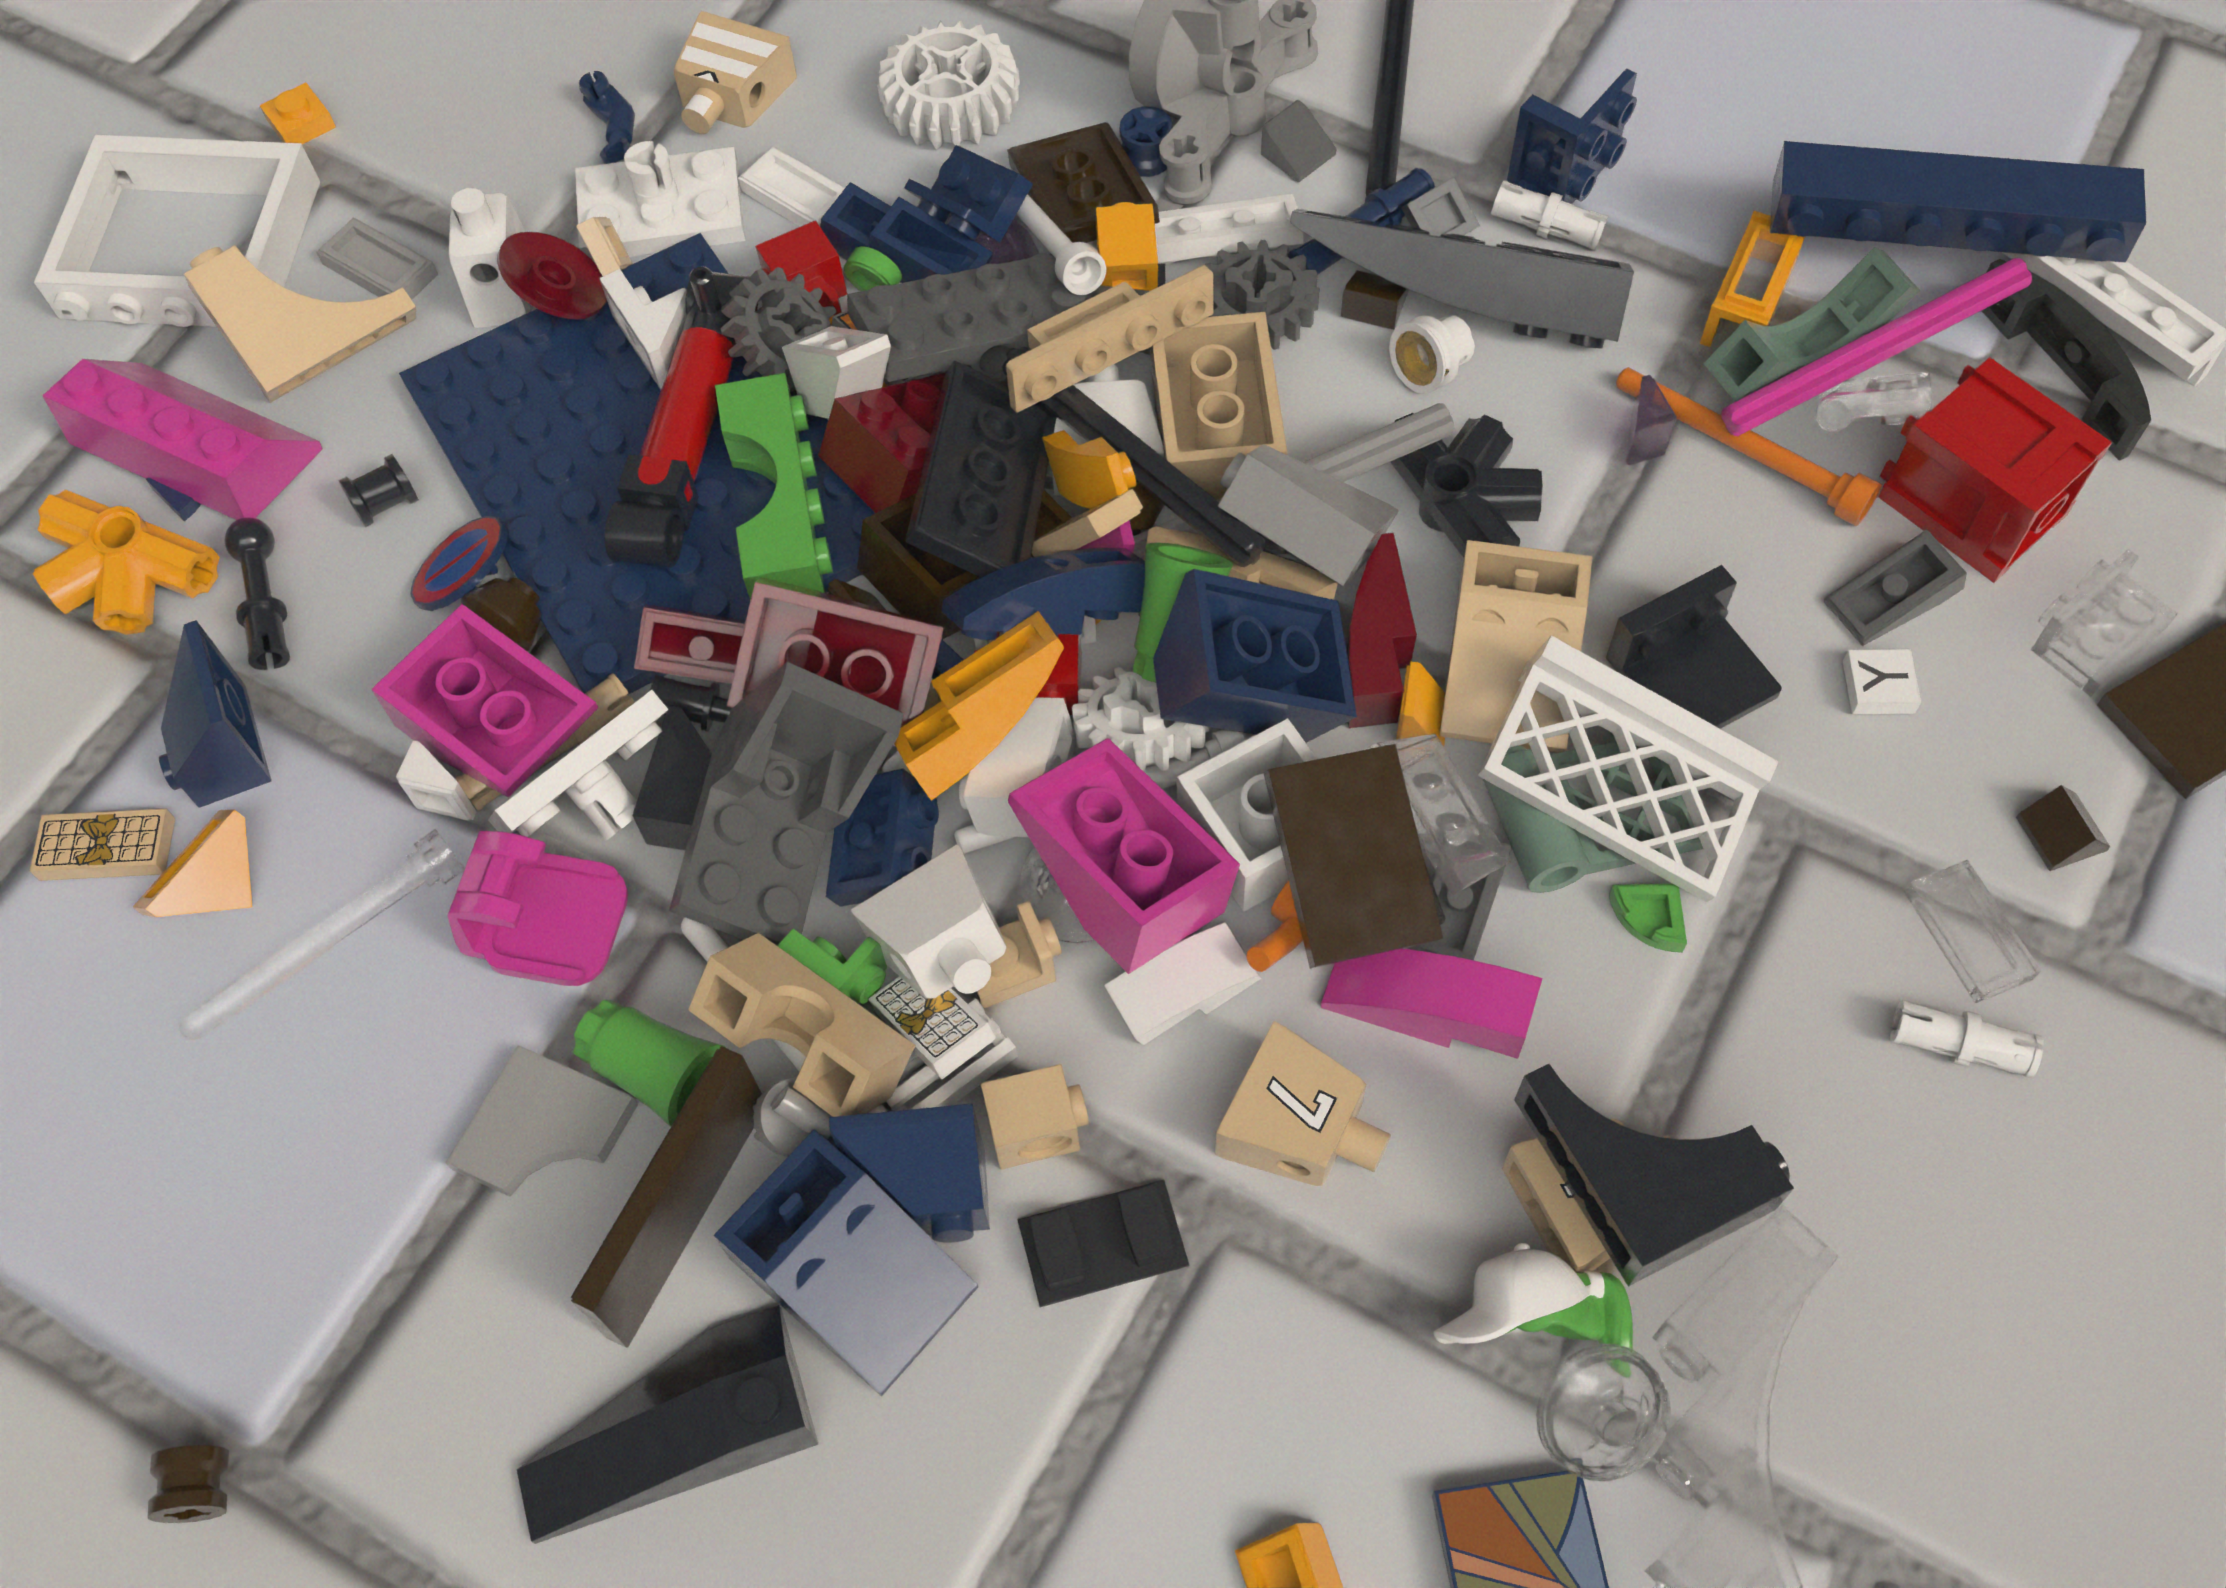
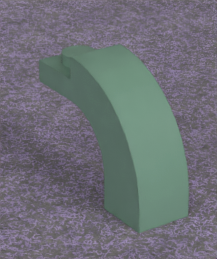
M1874 247L1812 308L1790 321L1774 326H1762L1744 320L1703 364L1736 402L1884 326L1920 290L1885 251Z

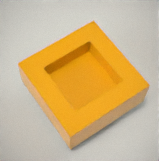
M306 82L291 90L284 91L277 97L259 105L267 122L283 143L304 144L336 128L329 111Z

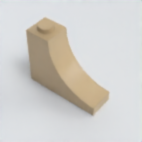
M236 245L225 251H222L220 247H214L199 254L190 262L192 269L184 273L189 288L270 403L416 319V306L403 287L375 299L357 302H333L314 299L293 292L269 279L244 257Z

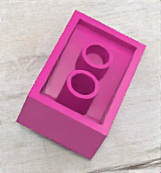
M463 604L371 689L395 727L412 740L419 741L437 759L508 798L598 709L594 700Z
M1109 738L1009 793L1008 803L1084 930L1128 974L1225 913L1240 863Z

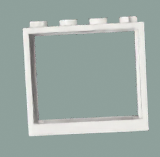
M95 135L34 283L59 319L76 320L77 322L87 320L121 322L125 324H169L180 327H216L189 288L185 276L89 272L121 190L267 196L245 258L269 279L285 287L320 185V180L301 143Z

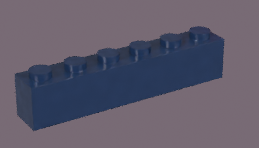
M1784 141L1772 185L1770 233L1802 237L1814 236L2126 263L2146 225L2144 169Z

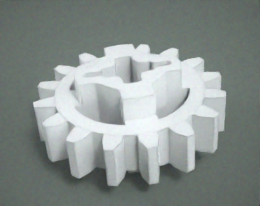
M1121 667L1114 668V679L1108 680L1098 675L1093 677V690L1080 689L1078 691V704H1074L1072 707L1074 732H1076L1078 748H1091L1109 738L1143 771H1145L1146 766L1157 765L1162 771L1169 770V759L1172 757L1188 762L1191 760V747L1203 748L1205 746V732H1209L1208 726L1161 719L1156 683L1142 679L1139 674L1133 671L1126 672Z

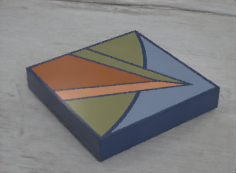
M1581 1468L1433 1492L1432 1500L1450 1588H1609Z

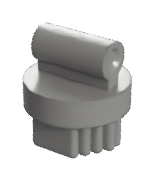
M797 1077L784 1079L772 1084L757 1098V1104L753 1105V1127L756 1130L754 1138L763 1143L772 1152L788 1157L814 1129L826 1140L831 1136L829 1117L832 1116L793 1088Z

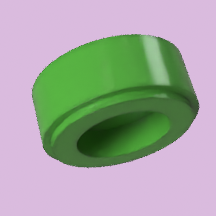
M856 247L844 265L847 279L860 291L870 290L879 285L890 286L899 284L902 279L899 268L891 259L869 247Z

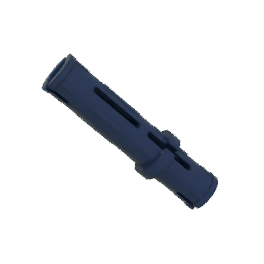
M1414 168L1408 175L1387 189L1379 188L1369 193L1365 198V203L1346 216L1371 220L1375 222L1374 225L1385 227L1386 224L1401 225L1402 218L1405 217L1401 208L1434 189L1435 184L1431 176L1424 169ZM1314 238L1288 253V258L1290 259L1304 255L1307 258L1306 270H1316L1317 275L1343 258Z

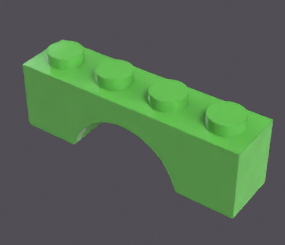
M785 373L715 385L721 430L733 468L757 472L776 484L773 496L765 508L754 518L736 528L742 575L750 601L754 583L761 577L825 593L822 575L833 573L827 538H816L814 526L825 524L818 488L808 490L806 478L817 476L810 441L800 442L798 431L809 430L802 394L791 396Z

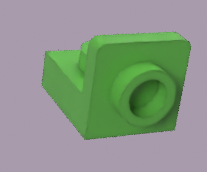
M794 928L778 945L783 951L857 1004L859 1002L861 1004L867 1003L868 999L880 990L886 977L887 965L881 946L871 937H867L848 960L833 944L818 936L812 942Z

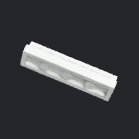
M2002 252L2011 259H2023L2026 262L2028 271L2037 274L2060 288L2086 308L2096 319L2193 386H2196L2206 377L2226 345V329L2127 261L2126 263L2100 262L2088 259L2053 256L2041 257Z

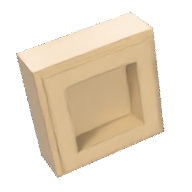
M592 217L576 225L602 276L618 269L622 271L633 264L610 218Z

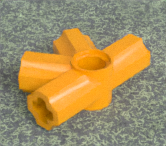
M64 490L60 494H49L38 509L40 516L38 532L47 540L68 549L35 568L32 574L55 606L65 615L95 597L93 622L102 630L116 631L124 635L144 633L145 628L153 624L155 584L193 599L200 593H208L219 577L217 565L220 557L215 550L148 523L129 507H108Z

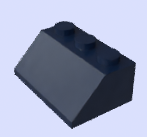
M1192 569L1185 574L1153 657L1161 719L1257 735L1288 718L1305 743L1357 717L1339 601L1198 569Z

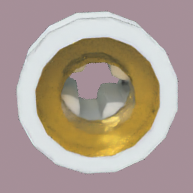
M1420 315L1410 320V322H1405L1395 328L1390 337L1389 352L1394 370L1405 386L1416 393L1428 394L1453 381L1458 373L1459 366L1468 362L1473 356L1475 345L1469 326L1456 315L1436 319L1433 316Z

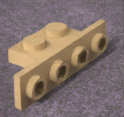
M1202 265L1141 296L1125 281L1027 329L1028 343L1032 350L1010 360L1006 365L1010 406L1018 413L1213 315V272L1207 266Z

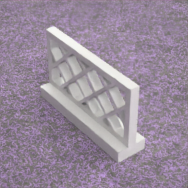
M1551 635L1527 661L1518 680L1521 682L1519 689L1477 776L1705 902L1710 901L1716 897L1757 794L1761 788L1770 783L1778 761ZM1535 690L1557 702L1564 722L1539 728L1530 705ZM1521 722L1524 732L1515 734ZM1599 725L1612 732L1621 753L1596 759L1585 728ZM1569 733L1581 764L1556 770L1544 739ZM1529 743L1541 774L1524 778L1501 765L1508 748ZM1655 756L1669 764L1677 785L1653 791L1641 760ZM1625 764L1638 796L1613 802L1601 770ZM1586 775L1598 806L1582 810L1569 803L1561 780ZM1711 787L1734 800L1728 818L1711 823L1698 791ZM1682 795L1694 828L1671 834L1658 801ZM1642 806L1655 838L1640 842L1627 835L1618 812ZM1722 831L1718 840L1715 833ZM1699 837L1709 861L1704 876L1683 865L1675 845L1676 843Z

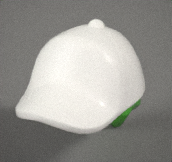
M1519 1243L1512 1252H1507L1484 1261L1477 1268L1474 1278L1473 1307L1433 1332L1437 1341L1441 1343L1468 1344L1486 1342L1509 1333L1516 1328L1533 1333L1542 1330L1549 1334L1569 1339L1598 1341L1608 1358L1619 1369L1633 1375L1640 1372V1366L1633 1352L1631 1306L1628 1294L1621 1281L1613 1274L1603 1271L1585 1270L1584 1272H1575L1560 1257L1547 1251L1530 1249V1246L1526 1243Z

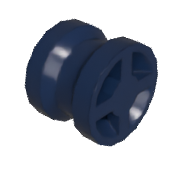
M1142 106L1134 108L1127 112L1120 121L1121 145L1142 177L1159 175L1167 170V165L1160 158L1159 145L1173 128V122L1165 111L1156 107Z

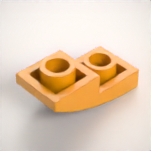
M1065 430L1042 437L1058 492L1072 503L1092 509L1136 486L1133 468L1124 451L1118 453L1102 437L1080 445Z

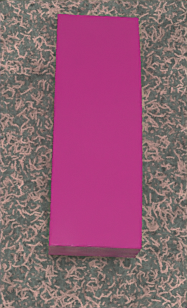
M1399 949L1335 963L1321 1002V1008L1449 1048L1451 1040L1455 1039L1518 1059L1526 1039L1543 978L1460 957Z

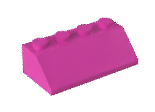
M82 359L42 395L69 444L141 477L151 478L235 520L246 517L256 518L323 449L320 441L143 363Z

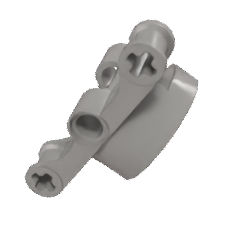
M1144 0L1135 22L1129 51V81L1134 97L1143 106L1159 108L1169 116L1179 120L1159 145L1160 158L1167 165L1168 173L1164 179V191L1168 199L1185 205L1194 204L1207 197L1212 189L1210 158L1229 134L1237 136L1249 135L1263 127L1266 121L1264 91L1274 78L1296 69L1307 67L1316 60L1318 45L1312 36V26L1317 19L1316 5L1312 0H1278L1260 22L1258 0Z

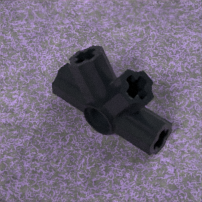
M1411 413V414H1408V415H1406V416H1403V417H1401V418H1399V419H1396L1395 422H1396V421H1399V420H1401V419H1403V418H1405V417H1408V416H1410V415H1412V414H1414V413ZM1485 414L1481 418H1469L1448 447L1441 439L1391 461V464L1420 500L1419 515L1422 521L1429 528L1444 532L1463 558L1467 540L1519 546L1520 538L1506 521H1538L1541 512L1542 471L1538 469L1499 468L1512 449L1513 438L1505 431L1502 422Z

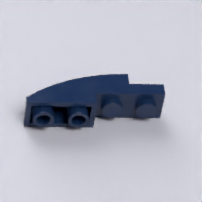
M1089 548L1062 551L1030 558L996 570L959 589L943 599L942 613L961 628L963 635L981 640H995L999 637L1000 632H1007L1037 611L1040 612L1057 637L1058 634L1081 635L1084 615L1100 620H1116L1119 617V612L1138 613L1140 617L1145 579V560L1126 548Z

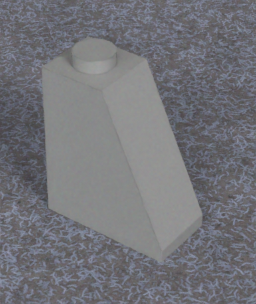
M1265 444L1254 449L1247 456L1238 453L1228 466L1220 482L1221 485L1227 488V491L1218 505L1219 508L1342 586L1368 561L1381 534L1386 533L1399 512L1398 509Z

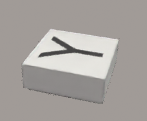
M1911 649L1847 651L1842 662L1852 714L1916 713L1921 704V698Z

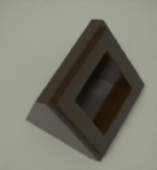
M2060 785L2016 816L2049 871L2104 853L2110 848L2109 843L2078 795L2063 785Z

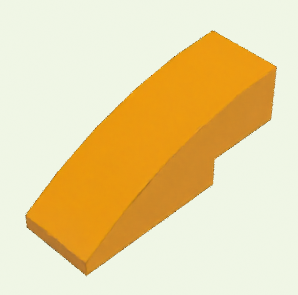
M1039 611L932 680L931 683L942 701L900 728L899 736L894 744L905 765L931 801L966 776L999 745L1023 717L1048 680L1064 646Z

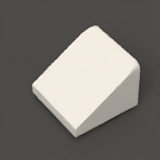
M414 740L396 778L416 809L463 820H473L477 811L459 783L419 741Z

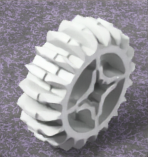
M962 20L954 27H945L940 21L935 29L928 30L920 25L918 35L902 34L900 45L888 47V56L880 61L879 84L877 87L879 100L883 104L884 114L888 118L889 124H895L899 135H911L916 145L931 140L937 150L943 143H953L954 146H960L961 141L971 140L979 145L980 137L983 133L996 136L999 124L1010 123V114L1013 109L1017 108L1020 79L1019 69L1016 67L1010 46L1003 45L1000 42L998 33L986 35L982 25H977L970 30L966 29Z

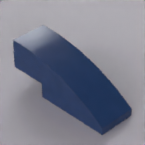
M849 182L827 210L820 223L821 229L840 257L848 260L853 250L860 246L877 250L891 259L899 268L902 274L900 283L925 279L935 274L946 275L976 269L989 264L994 253L901 197H898L893 205L890 206Z

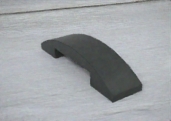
M1998 259L1992 262L1987 272L2008 261ZM2030 272L2032 274V282L2028 287L1983 309L1982 312L2008 340L2027 332L2091 401L2081 420L2112 442L2108 450L2118 461L2127 458L2151 422L2149 403L2135 368L2115 338L2086 308L2054 284Z

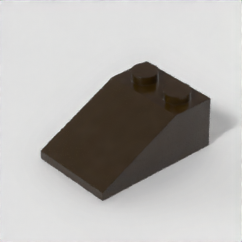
M1044 489L1034 541L1072 518ZM916 494L863 519L857 569L901 615L943 626L944 630L941 638L943 640L961 630L942 613L943 599L981 577L905 542Z

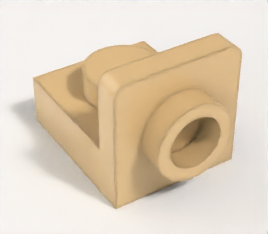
M1030 901L1016 905L1019 920L999 927L1007 949L1003 956L989 964L991 967L990 979L983 988L976 991L979 1002L984 1009L1056 981L1053 957L1062 954L1061 946L1049 917L1037 920Z

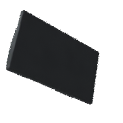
M1164 1179L1017 1219L1040 1307L1189 1266Z

